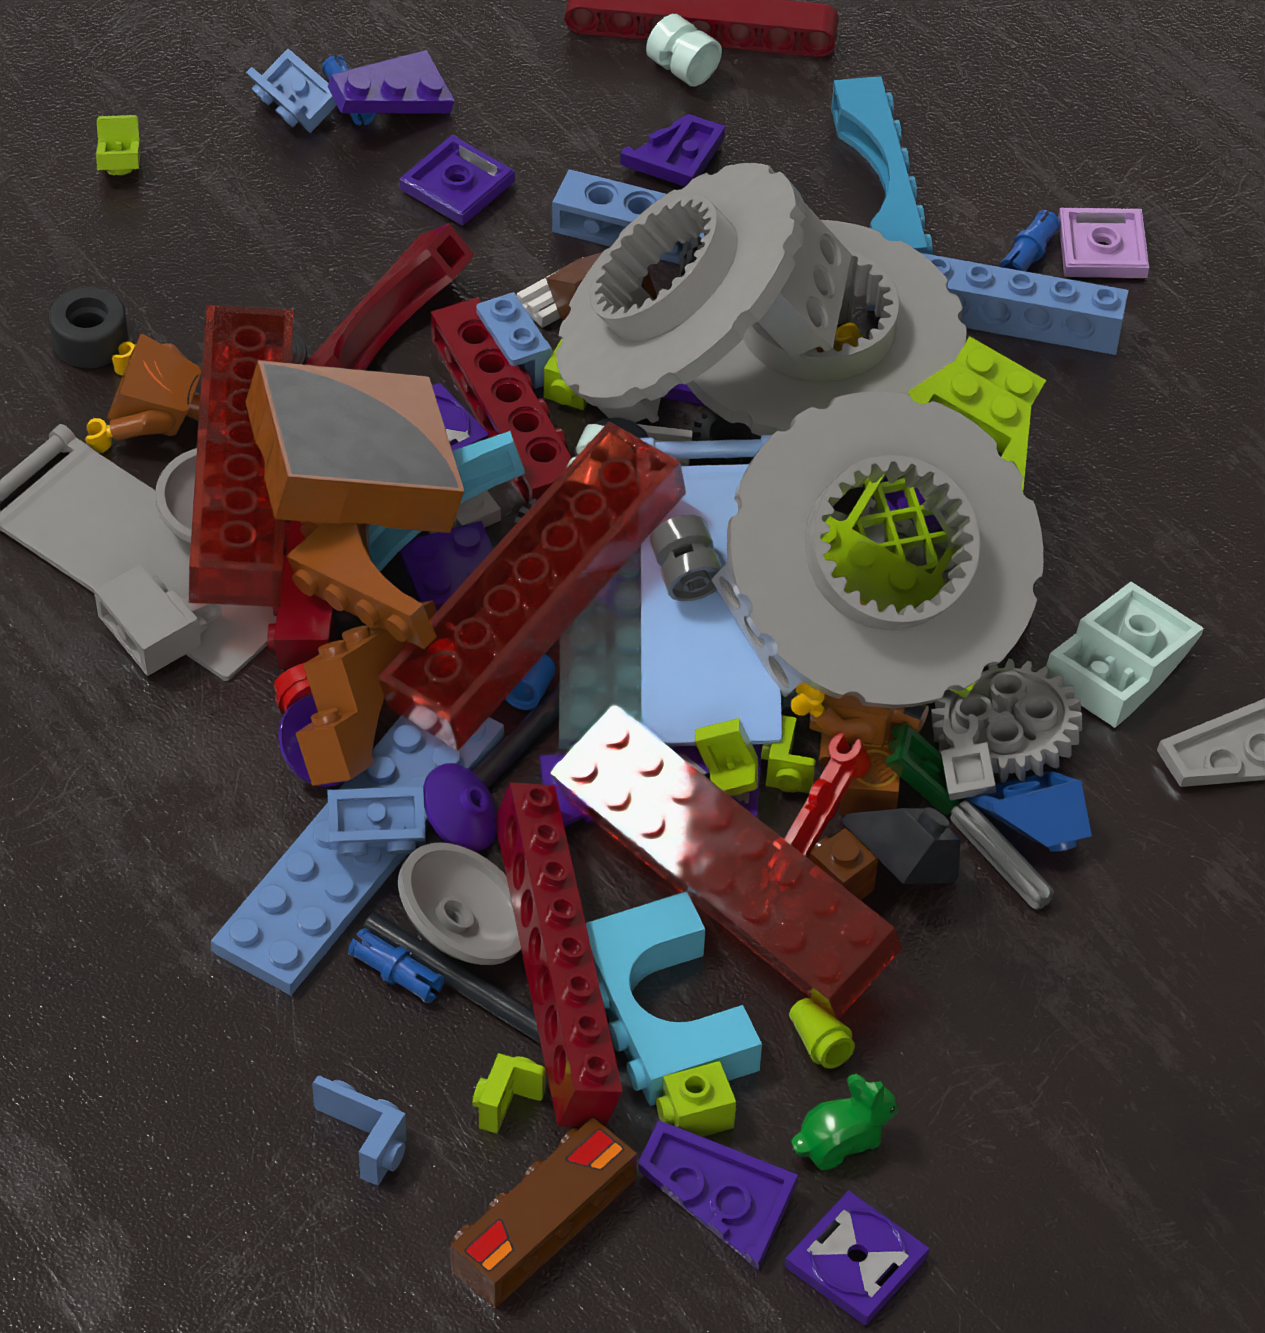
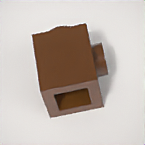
M844 828L831 838L825 837L821 839L811 850L807 886L810 885L816 876L824 878L831 890L825 903L838 915H842L874 891L878 858L848 829Z

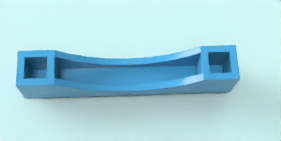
M881 76L834 80L831 111L838 138L854 147L868 160L878 174L885 190L886 198L881 209L872 219L870 228L881 232V235L886 240L902 241L920 253L933 255L931 235L924 234L923 232L925 226L923 206L916 205L915 202L917 198L916 180L914 176H908L907 173L909 171L907 148L900 147V122L892 118L894 114L892 93L885 92Z

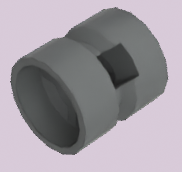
M696 515L677 516L661 523L653 530L650 536V543L657 563L661 566V575L668 595L673 600L693 601L704 598L717 590L712 582V578L719 572L722 565L717 552L713 549V540L707 523L702 517Z

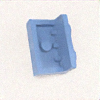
M287 49L263 75L259 74L253 67L246 72L255 83L251 90L268 106L274 101L279 106L275 111L291 127L299 123L311 133L337 106L328 89L329 83L290 49Z
M512 292L477 304V315L511 366L519 365L521 369H526L534 389L544 386V367L553 351L515 293Z
M423 786L328 790V842L330 850H339L340 856H364L368 854V848H387L388 854L406 855L416 850V846L426 845Z

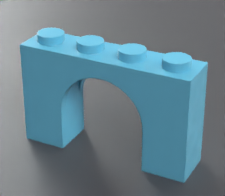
M687 891L586 923L604 1009L611 1022L608 1024L613 1046L618 1052L624 1050L629 1061L626 1066L630 1082L635 1091L642 1089L650 1107L656 1105V1098L662 1097L663 1076L718 1061L721 1062L728 1081L760 1071L762 1043L743 1005L694 1021L670 1022L647 1013L639 1006L632 995L635 986L647 975L704 955L705 927Z

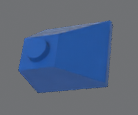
M1051 770L1043 771V776L1041 777L1036 774L1027 775L1025 781L1022 782L1015 778L1007 780L1005 783H995V793L964 798V800L971 801L981 811L1031 841L1049 847L1050 851H1063L1077 846L1078 839L1092 836L1082 781Z

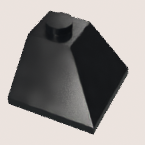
M901 808L846 814L841 821L902 884L954 883L959 877L960 839L948 828L949 821L946 817L933 808Z

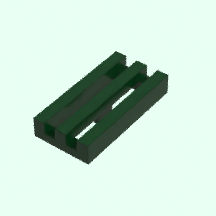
M906 722L893 727L892 735L896 740L890 742L889 750L893 754L887 756L886 765L942 814H951V810L956 805H959L960 799L950 800L942 754Z

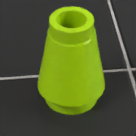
M810 998L798 1001L791 1008L789 1017L814 1063L822 1064L825 1068H835L849 1059L854 1051L855 1043L852 1040V1031Z

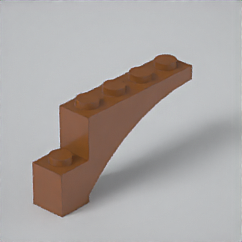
M301 521L302 526L300 530L305 540L286 556L294 572L292 576L293 582L301 592L307 596L315 595L327 601L338 611L346 610L358 616L368 626L376 625L388 631L398 641H408L425 649L437 638L423 604L402 593L372 563L369 544V526L371 524H332Z
M434 601L420 602L423 604L432 623L438 618ZM376 625L359 626L343 632V640L330 642L319 647V655L303 664L318 712L310 717L312 723L296 732V736L312 786L352 780L374 764L372 749L379 713L397 665L411 642L398 641L388 631Z

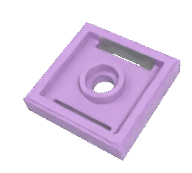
M1060 208L1058 218L1061 223L1059 230L1064 277H1148L1149 263L1142 209ZM1098 242H1105V243H1107V244H1109V245H1102V244H1099Z

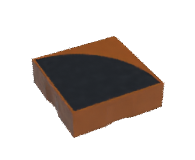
M258 360L247 395L246 406L255 442L261 450L265 461L264 478L275 519L332 524L366 523L394 529L451 532L465 491L429 377Z

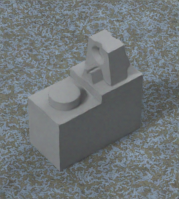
M141 564L94 589L99 618L147 676L201 646L200 634L208 628L207 624L222 615L221 601L210 587L189 597H179L173 589L168 591L163 581L157 575L151 577Z

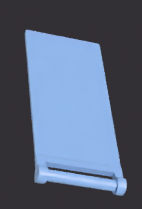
M761 435V439L676 442H654V438H640L642 745L645 747L696 746L695 729L740 718L752 744H772L782 741L781 689L771 678L720 593L716 590L704 598L693 601L673 600L668 595L661 575V566L657 563L650 543V536L653 530L661 523L681 515L700 516L707 523L713 540V549L717 552L723 567L727 563L728 522L738 512V505L734 496L749 464L654 467L655 460L754 457L772 435Z

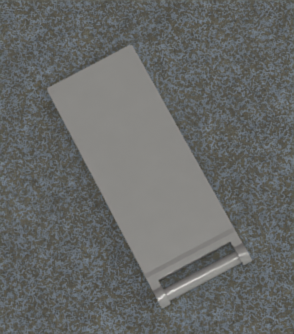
M59 424L49 433V439L0 480V502H2L60 452L70 453L5 509L0 511V531L6 533L93 593L95 588L138 564H141L151 577L157 575L163 581L167 590L173 589L179 597H189L210 587L221 601L222 615L207 624L208 628L200 634L201 646L185 655L224 681H229L268 645L269 623H276L277 618L273 614L274 589H281L282 584L278 580V571L244 548L230 550L204 548L189 543L175 535L159 516L156 507V491L76 438L67 426Z

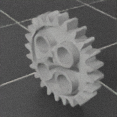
M1008 659L1005 668H998L997 665L988 666L989 670L981 672V678L975 682L966 699L947 689L944 691L943 697L935 701V709H932L931 712L933 740L934 742H939V752L954 748L947 743L944 737L943 720L950 718L952 730L955 733L962 734L969 729L968 715L974 714L979 726V737L974 745L988 743L993 773H999L1001 783L1006 782L1009 773H1015L1021 782L1025 781L1026 771L1032 770L1041 777L1043 776L1044 764L1057 769L1059 767V756L1070 758L1072 756L1071 745L1079 744V731H1082L1081 701L1074 698V687H1064L1062 675L1049 679V668L1046 666L1036 673L1032 672L1030 661H1027L1021 669L1015 668L1012 659Z

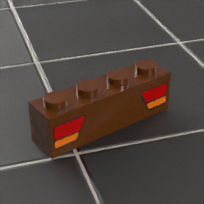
M593 1117L580 1129H571L561 1139L556 1151L544 1161L542 1159L535 1161L527 1169L522 1181L509 1193L503 1191L498 1194L490 1203L485 1215L473 1225L471 1223L464 1225L455 1234L450 1245L451 1272L496 1309L636 1180L637 1153Z

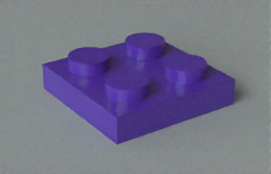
M482 521L452 528L450 533L435 532L413 538L397 552V555L418 602L433 600L437 614L442 615L471 607L470 588L481 567L496 553ZM507 578L500 581L497 585L496 594L499 600L510 597V585Z

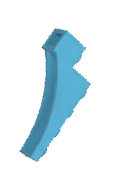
M510 431L452 451L465 491L460 504L496 485L526 474ZM371 524L369 526V544L372 563L381 571L397 552L421 531L394 529Z

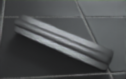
M964 800L951 810V821L1033 909L1040 910L1053 900L1054 889L971 801Z

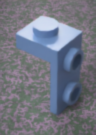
M317 1076L312 1084L315 1109L370 1133L358 1152L360 1178L378 1186L387 1171H395L403 1158L405 1142L407 1140L406 1114L387 1100H374L356 1092L351 1085L344 1081H331L322 1076Z

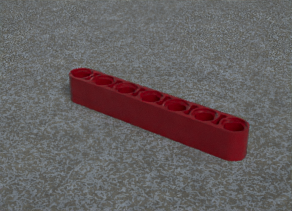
M568 0L564 17L567 27L576 33L648 40L658 22L670 14H678L693 24L697 30L703 31L718 41L721 48L814 57L826 56L834 50L839 20L838 13L829 5L791 0Z

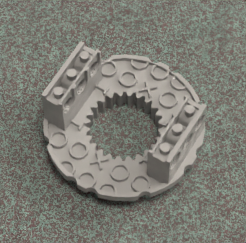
M741 163L725 166L713 175H708L707 173L692 179L683 189L669 192L642 212L619 234V238L613 245L603 251L589 269L569 304L571 311L560 327L559 337L562 339V343L556 352L560 375L579 397L582 396L589 404L597 406L608 418L620 417L634 422L647 418L653 423L659 420L657 412L661 397L667 395L674 386L678 384L686 385L720 361L740 343L746 330L756 322L767 331L796 363L804 361L805 353L819 346L825 352L833 349L852 254L804 203L800 192L780 171L775 173L770 166L765 164ZM701 233L707 234L700 241L704 247L694 253V256L697 258L696 261L685 266L684 276L676 277L672 281V287L669 290H660L657 299L654 300L641 287L643 277L648 274L647 267L650 264H657L660 261V256L671 252L678 241L683 244L693 236L696 238Z
M821 220L852 254L838 324L852 322L854 295L857 297L867 295L866 304L868 306L876 305L875 315L881 317L878 322V329L870 330L869 340L862 337L858 338L857 347L845 343L842 346V351L837 352L831 349L826 352L823 351V353L817 352L816 348L805 353L804 361L796 363L767 331L756 322L746 330L743 339L737 346L707 371L687 383V386L699 400L730 423H744L750 427L751 433L759 436L773 435L776 431L784 432L790 430L791 421L795 416L812 406L817 409L828 408L830 402L838 396L872 391L907 393L949 363L955 361L966 343V325L961 323L963 308L958 296L947 290L948 279L923 254L902 241L886 240L881 235V232L864 226L840 221Z
M872 391L838 396L830 402L828 408L817 409L812 406L795 416L791 421L790 430L784 432L776 431L757 452L747 467L734 496L738 505V512L728 522V561L712 578V582L771 678L781 689V694L784 698L796 691V687L804 682L812 688L837 699L845 695H852L863 706L902 708L932 703L941 699L944 691L947 689L961 691L979 680L983 667L996 666L1014 647L1027 627L1037 602V598L1033 593V585L1035 581L1042 577L1043 540L1034 501L1026 498L1021 490L1023 477L1012 461L1002 459L998 455L996 450L997 442L977 424L959 412L934 401L928 404H918L913 401L910 394L899 392ZM884 474L889 483H894L900 476H904L906 487L911 488L916 485L925 499L923 503L924 508L927 512L929 510L933 512L950 539L947 542L951 550L956 549L957 551L952 555V560L958 565L949 572L948 578L950 581L941 588L940 593L932 600L924 601L916 609L912 605H907L899 613H897L894 605H889L882 612H878L875 600H871L865 606L860 604V592L857 590L847 594L844 591L847 580L844 577L833 578L831 575L837 566L836 562L824 559V555L831 549L829 543L821 540L830 531V526L825 521L833 514V506L852 486L855 488L859 487L867 478L871 483H876Z

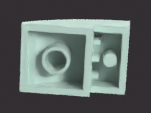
M1130 582L1080 620L1076 634L1050 653L1046 665L1049 668V679L1062 675L1064 687H1074V698L1080 699L1081 706L1115 728L1162 684L1202 635L1204 628L1133 582Z

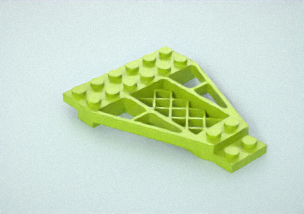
M969 336L955 361H952L905 394H910L913 401L918 404H928L931 401L940 403L959 412L982 428L997 442L996 450L1002 453L1001 458L1006 461H1012L1023 477L1021 483V490L1023 492L1031 406L1046 380ZM884 474L876 483H871L868 478L863 482L866 489L846 520L838 521L830 516L825 521L830 526V531L821 540L829 543L831 549L824 555V559L836 562L837 566L831 575L833 578L844 577L847 580L844 588L847 594L857 590L860 592V600L866 604L871 600L877 602L878 612H882L889 605H894L897 613H899L907 605H912L916 609L924 601H930L940 593L941 588L947 584L944 582L942 574L950 563L956 549L951 550L948 546L940 561H938L933 544L948 542L950 539L945 531L929 534L923 516L933 515V512L931 510L927 512L923 505H919L914 488H917L916 485L911 488L906 487L904 476H900L894 483H889V481L882 482L886 476ZM903 490L909 508L890 511L884 494ZM874 496L879 513L862 516ZM913 518L918 536L899 540L894 522ZM883 524L889 542L877 544L866 537L865 527ZM922 547L928 565L917 567L908 562L903 550ZM975 683L961 691L950 690L966 699Z

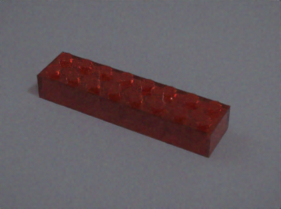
M206 305L188 603L281 607L285 520L274 518L264 478L265 461L261 450L255 442L246 399L258 360L292 363L294 310Z
M608 422L430 619L437 638L425 649L409 642L378 676L387 706L459 751L686 494L680 461L615 424Z
M615 704L550 771L563 796L682 893L687 891L691 901L836 1019H839L903 949L896 930L891 924Z

